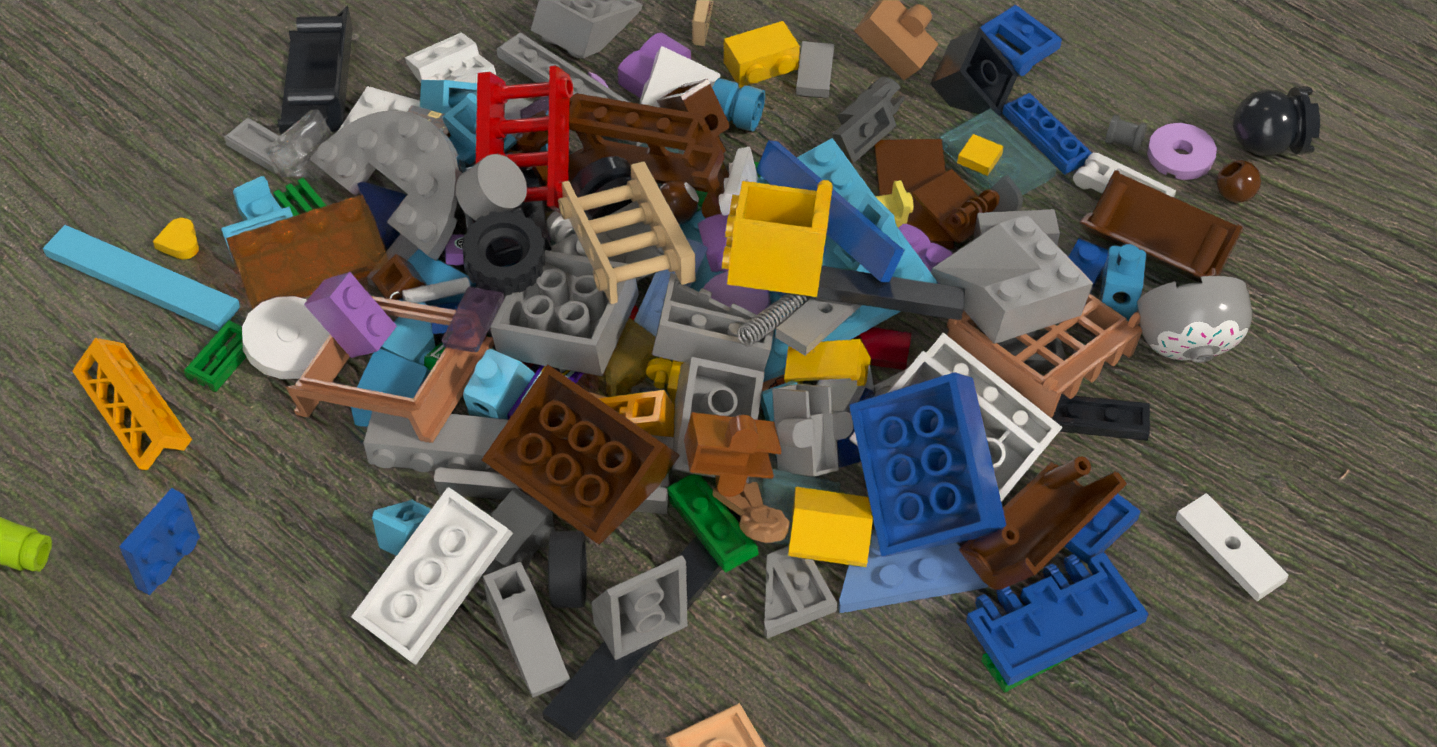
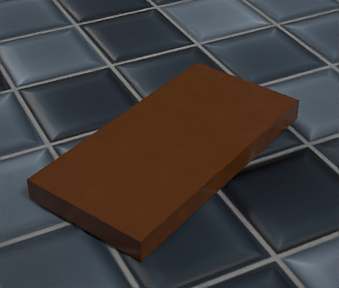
M942 139L880 140L874 145L878 196L892 194L894 181L900 180L906 193L910 192L912 194L915 190L946 172ZM912 196L913 212L909 213L907 224L921 230L929 238L930 243L941 245L946 249H953L954 239L946 233L944 228Z

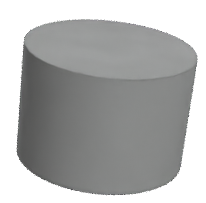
M498 154L488 155L461 174L456 183L458 202L464 212L475 221L482 215H489L490 212H503V210L511 211L522 204L527 193L526 181L519 167L509 158Z

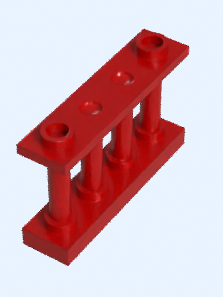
M556 65L549 66V82L506 86L505 81L492 72L478 73L476 163L488 155L498 154L509 158L519 168L548 166L547 186L527 187L526 197L523 202L547 201V207L561 214L558 199L563 198L562 182L568 181L569 104L574 90L570 75ZM549 96V116L505 119V103L508 100ZM548 131V151L517 154L504 153V138L507 134Z

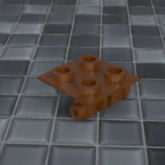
M950 169L911 194L921 204L922 208L958 244L974 235L977 213L993 212L1000 200L998 192L990 189L984 190L978 196L953 169Z

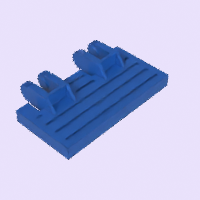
M1104 552L1089 559L1087 567L1093 574L1092 576L1077 556L1072 554L1065 557L1063 563L1068 575H1070L1075 583L1072 585L1068 583L1056 565L1049 564L1043 568L1045 579L1022 589L1020 598L1026 605L1024 607L1010 587L997 590L999 602L1007 613L1004 616H1001L986 594L976 597L977 610L967 614L966 622L1008 686L1146 622L1148 612Z

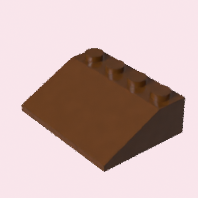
M547 364L481 460L577 530L583 531L584 535L600 545L659 487L680 455Z

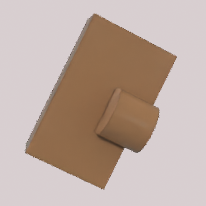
M878 0L853 30L903 80H906L920 70L938 46V43L924 30L932 20L930 10L920 4L914 5L908 10L899 0Z

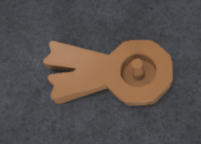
M757 482L746 483L743 491L734 497L723 496L718 492L717 487L713 488V496L741 516L739 527L747 537L764 543L781 541L786 537L789 530V520L781 510L763 505Z

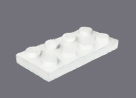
M448 487L351 617L416 665L513 533Z

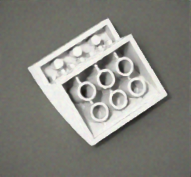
M942 333L927 352H921L889 392L953 372L972 377L1002 502L1059 433L1062 426L945 333ZM854 432L849 440L858 446Z

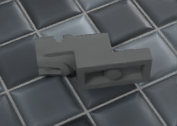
M880 77L868 87V90L863 91L854 102L837 116L841 127L833 132L832 136L850 163L857 161L897 126L893 115L898 111L905 96H898L896 99L891 98L901 87L889 77Z

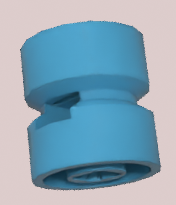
M718 78L712 88L728 122L732 120L737 128L754 132L762 116L765 90L747 85L739 89L738 83Z

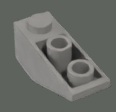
M521 561L484 575L483 580L487 602L532 698L567 684L570 681L569 675L537 594Z

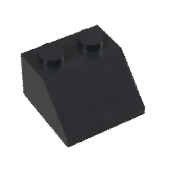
M978 28L949 42L930 84L950 107L996 119L1002 113L1003 106L1006 104L1018 73L981 28Z

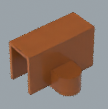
M691 412L684 437L690 473L715 475L718 492L728 497L737 496L743 491L748 476L773 479L774 475L768 453L781 454L782 452L774 421L756 420L749 415L730 417Z

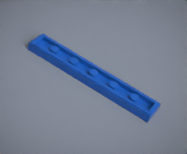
M768 140L756 168L757 173L770 185L817 191L818 183L822 179L778 141ZM832 189L826 234L880 282H890L905 250Z

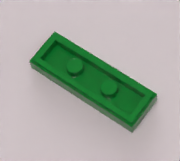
M690 474L666 487L669 502L725 573L759 555L756 543L743 533L739 527V522L727 507L713 496V490L701 475Z

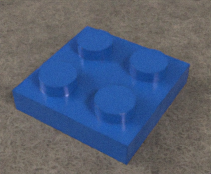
M171 488L119 546L137 589L149 596L158 585L167 581L172 569L184 555H188L193 551L197 540L200 538L184 494Z

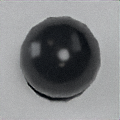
M1299 86L1291 88L1287 95L1279 90L1264 89L1250 94L1240 103L1235 111L1232 126L1238 142L1252 154L1265 157L1283 153L1289 147L1296 155L1314 152L1315 148L1311 145L1312 138H1319L1320 113L1318 103H1311L1309 95L1313 93V89L1309 86Z

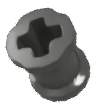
M1114 114L1108 127L1105 143L1109 145L1112 142L1132 147L1133 152L1138 153L1146 133L1147 123L1133 124L1121 120L1119 115Z

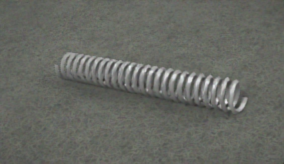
M787 293L740 326L737 331L739 341L744 346L751 347L781 325L812 297ZM744 329L750 341L745 337ZM740 332H741V334H742L743 339H744L747 343L743 342V340L741 339Z

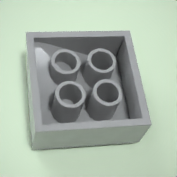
M1028 215L998 223L933 267L931 271L933 277L940 284L965 288L963 310L994 344L1081 316L1093 282Z
M545 250V266H543L541 277H538L536 283L532 287H527L525 291L506 295L490 326L496 351L522 362L544 366L548 364L555 368L602 376L639 296L636 278L618 282V303L610 304L604 290L598 291L593 277L594 269L588 257ZM609 261L612 268L627 265L626 263Z

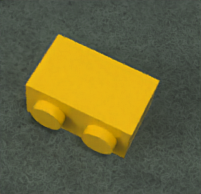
M780 21L724 38L723 62L740 88L798 70L800 45L784 21Z

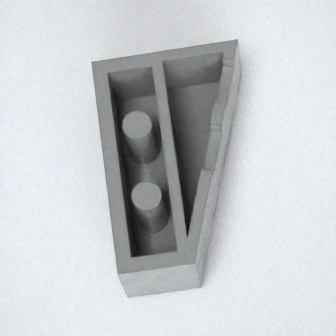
M671 273L652 355L684 363L689 358L696 357L764 372L771 351L774 330L751 347L744 346L738 339V328L756 316V314L734 303L731 307H728L712 299V292L703 288L698 292L686 285H681L677 276ZM744 329L745 337L750 341ZM740 332L741 339L743 340V342L747 343V342L743 339L742 334H741V332Z

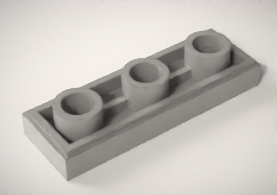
M812 297L776 328L775 338L806 356L862 305Z

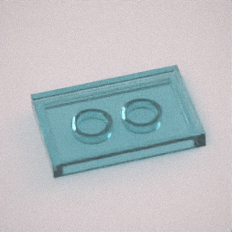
M992 109L939 136V139H942L943 150L956 162L959 153L973 134L1004 146L1002 156L988 176L960 165L985 189H990L1003 176L1008 175L1020 189L1022 195L1056 175L1057 168Z

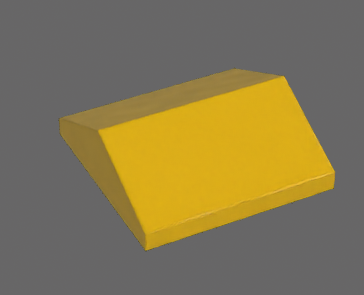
M795 486L788 556L866 567L873 522L869 497Z

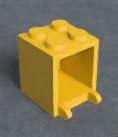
M822 180L818 183L817 191L742 181L740 194H732L730 213L726 224L725 237H727L723 252L722 269H728L727 285L817 297L833 189L832 183L828 180Z

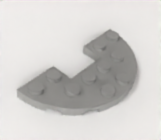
M390 110L361 117L347 124L325 142L321 143L310 160L354 195L358 194L376 169L408 193L387 223L426 255L437 261L457 223V219L454 218L458 200L456 196V183L461 174H463L458 170L457 151L446 134L422 116L406 111Z

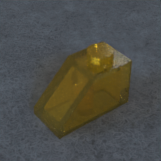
M631 318L627 320L605 368L607 397L627 395L632 387L640 384L648 377L646 374L648 362L652 359L660 358L652 355L656 336Z

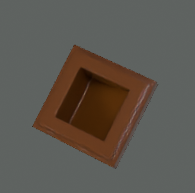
M395 254L371 278L384 298L390 299L394 292H399L392 296L393 300L402 299L403 290L427 285L414 266L398 254Z

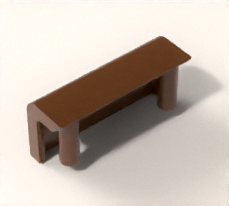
M1114 170L1093 213H1087L1079 222L1084 230L1121 247L1126 244L1134 245L1139 250L1146 252L1147 259L1199 283H1202L1201 277L1220 276L1244 230L1243 226L1239 224H1232L1122 175L1118 170Z
M1079 456L1061 466L1050 462L1003 507L1007 526L983 537L968 540L958 550L982 581L993 589L1001 590L1035 576L1127 485L1122 476L1114 471L1082 486L1077 479L1089 474L1091 471V464L1087 458Z

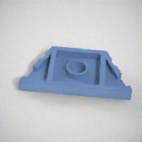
M871 530L867 566H848L838 609L839 613L983 589L987 588L988 585L982 581L958 550L960 546L957 543L881 557L876 530Z

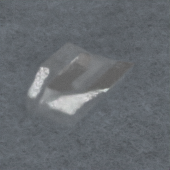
M311 110L267 146L264 151L282 177L301 176L316 182L326 172L312 162L310 158L317 151L320 144L329 139L333 134L319 110Z

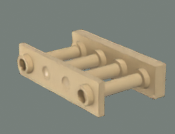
M645 162L631 165V180L627 181V185L578 198L570 182H562L563 198L558 199L562 218L570 220L594 269L593 277L598 291L604 290L610 304L618 303V282L668 269L669 272H675L681 285L696 281L695 253ZM631 199L632 202L637 201L639 204V208L593 220H588L584 212ZM643 222L645 225L649 224L651 227L649 232L600 244L596 236L598 233ZM654 245L657 248L662 247L664 255L612 268L608 260L609 257Z

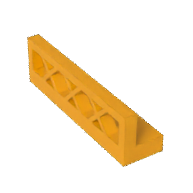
M95 338L72 372L137 467L142 470H148L164 448L184 451L192 441V438L125 344ZM96 361L98 363L97 379H92L88 371ZM108 384L114 386V403L111 404L107 400ZM125 408H129L131 411V428H126L124 425ZM142 433H146L152 441L144 453L141 450Z

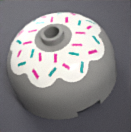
M1204 276L1201 277L1202 283H1189L1177 288L1176 282H1171L1145 293L1137 301L1138 313L1141 317L1139 324L1145 341L1154 351L1165 357L1176 360H1191L1195 363L1212 360L1214 356L1231 350L1246 336L1252 321V307L1246 283L1233 277Z

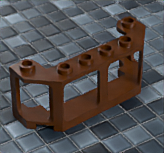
M579 93L574 94L570 98L569 130L576 131L583 145L582 149L569 155L568 181L570 183L578 172L590 163L604 157L618 156L626 159L630 165L645 162L656 183L664 184L669 181L679 180L687 182L697 191L707 192L701 209L705 219L722 214L719 205V195L725 191L724 179L729 178V173L723 162L725 158L702 114ZM542 110L532 115L531 118L549 116V114L546 115L545 111ZM548 131L523 133L518 143L522 152H540L541 148L548 143ZM601 136L645 143L649 148L607 141ZM665 147L684 150L685 152L684 154L674 153L666 150ZM547 166L532 167L541 185L547 186Z

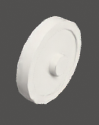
M296 296L275 297L261 302L249 312L242 326L243 351L250 364L263 374L279 379H299L330 335L304 305L307 301L306 299Z

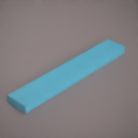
M64 225L43 247L46 257L217 332L240 309L239 301L234 297L67 225Z

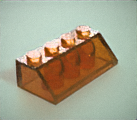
M363 194L226 238L236 272L252 310L261 302L275 297L296 296L303 298L312 295L323 280L351 272L357 280L367 277L370 272L381 269L389 261L375 219Z

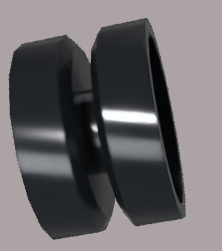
M618 156L604 157L583 168L570 184L577 198L627 185V181L631 180V165L626 159ZM628 199L584 212L588 220H593L614 213L632 203V200Z

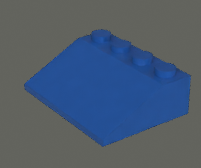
M953 372L849 405L881 557L983 537L1007 526L972 377Z

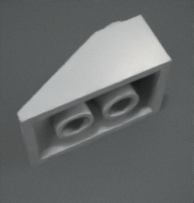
M539 0L531 31L540 35L543 41L557 44L567 49L571 56L585 58L600 52L641 11L643 5L635 0Z
M696 357L689 358L680 366L675 398L673 451L680 456L674 463L672 470L690 473L684 437L691 412L730 417L749 415L753 419L758 420L765 372ZM691 473V474H696V475H701V476H706V477L715 478V475Z
M682 555L607 589L592 601L594 625L615 660L688 626L686 561Z

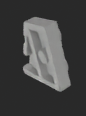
M789 546L767 554L764 635L766 639L837 611V602L815 562L811 559L788 556Z

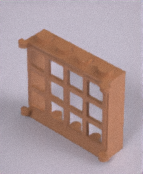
M1089 293L1081 316L1063 321L1058 326L1054 324L1045 327L1044 329L1049 332L1037 341L1027 334L1015 337L1028 346L1016 356L999 344H994L985 334L976 329V323L965 311H963L961 320H948L947 329L949 331L947 336L1052 418L1061 394L1072 399L1078 392L1083 377L1092 383L1099 376L1104 362L1115 366L1122 354L1130 358L1134 354L1142 334V329L1138 326L1141 318L1138 312L1134 313L1128 322L1124 316ZM1079 323L1097 337L1083 345L1065 331L1074 324ZM1055 338H1059L1077 352L1064 361L1044 346ZM1038 353L1056 367L1045 376H1042L1025 364L1024 361L1033 354Z

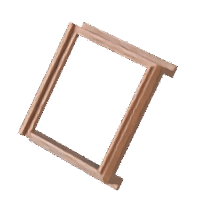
M371 296L387 315L459 328L414 398L332 383L350 356L329 335L297 383L292 386H286L287 391L296 404L294 412L297 416L309 418L320 401L405 417L409 419L420 441L433 443L462 397L464 389L475 371L477 362L482 359L489 348L492 349L494 346L493 337L486 336L476 313Z

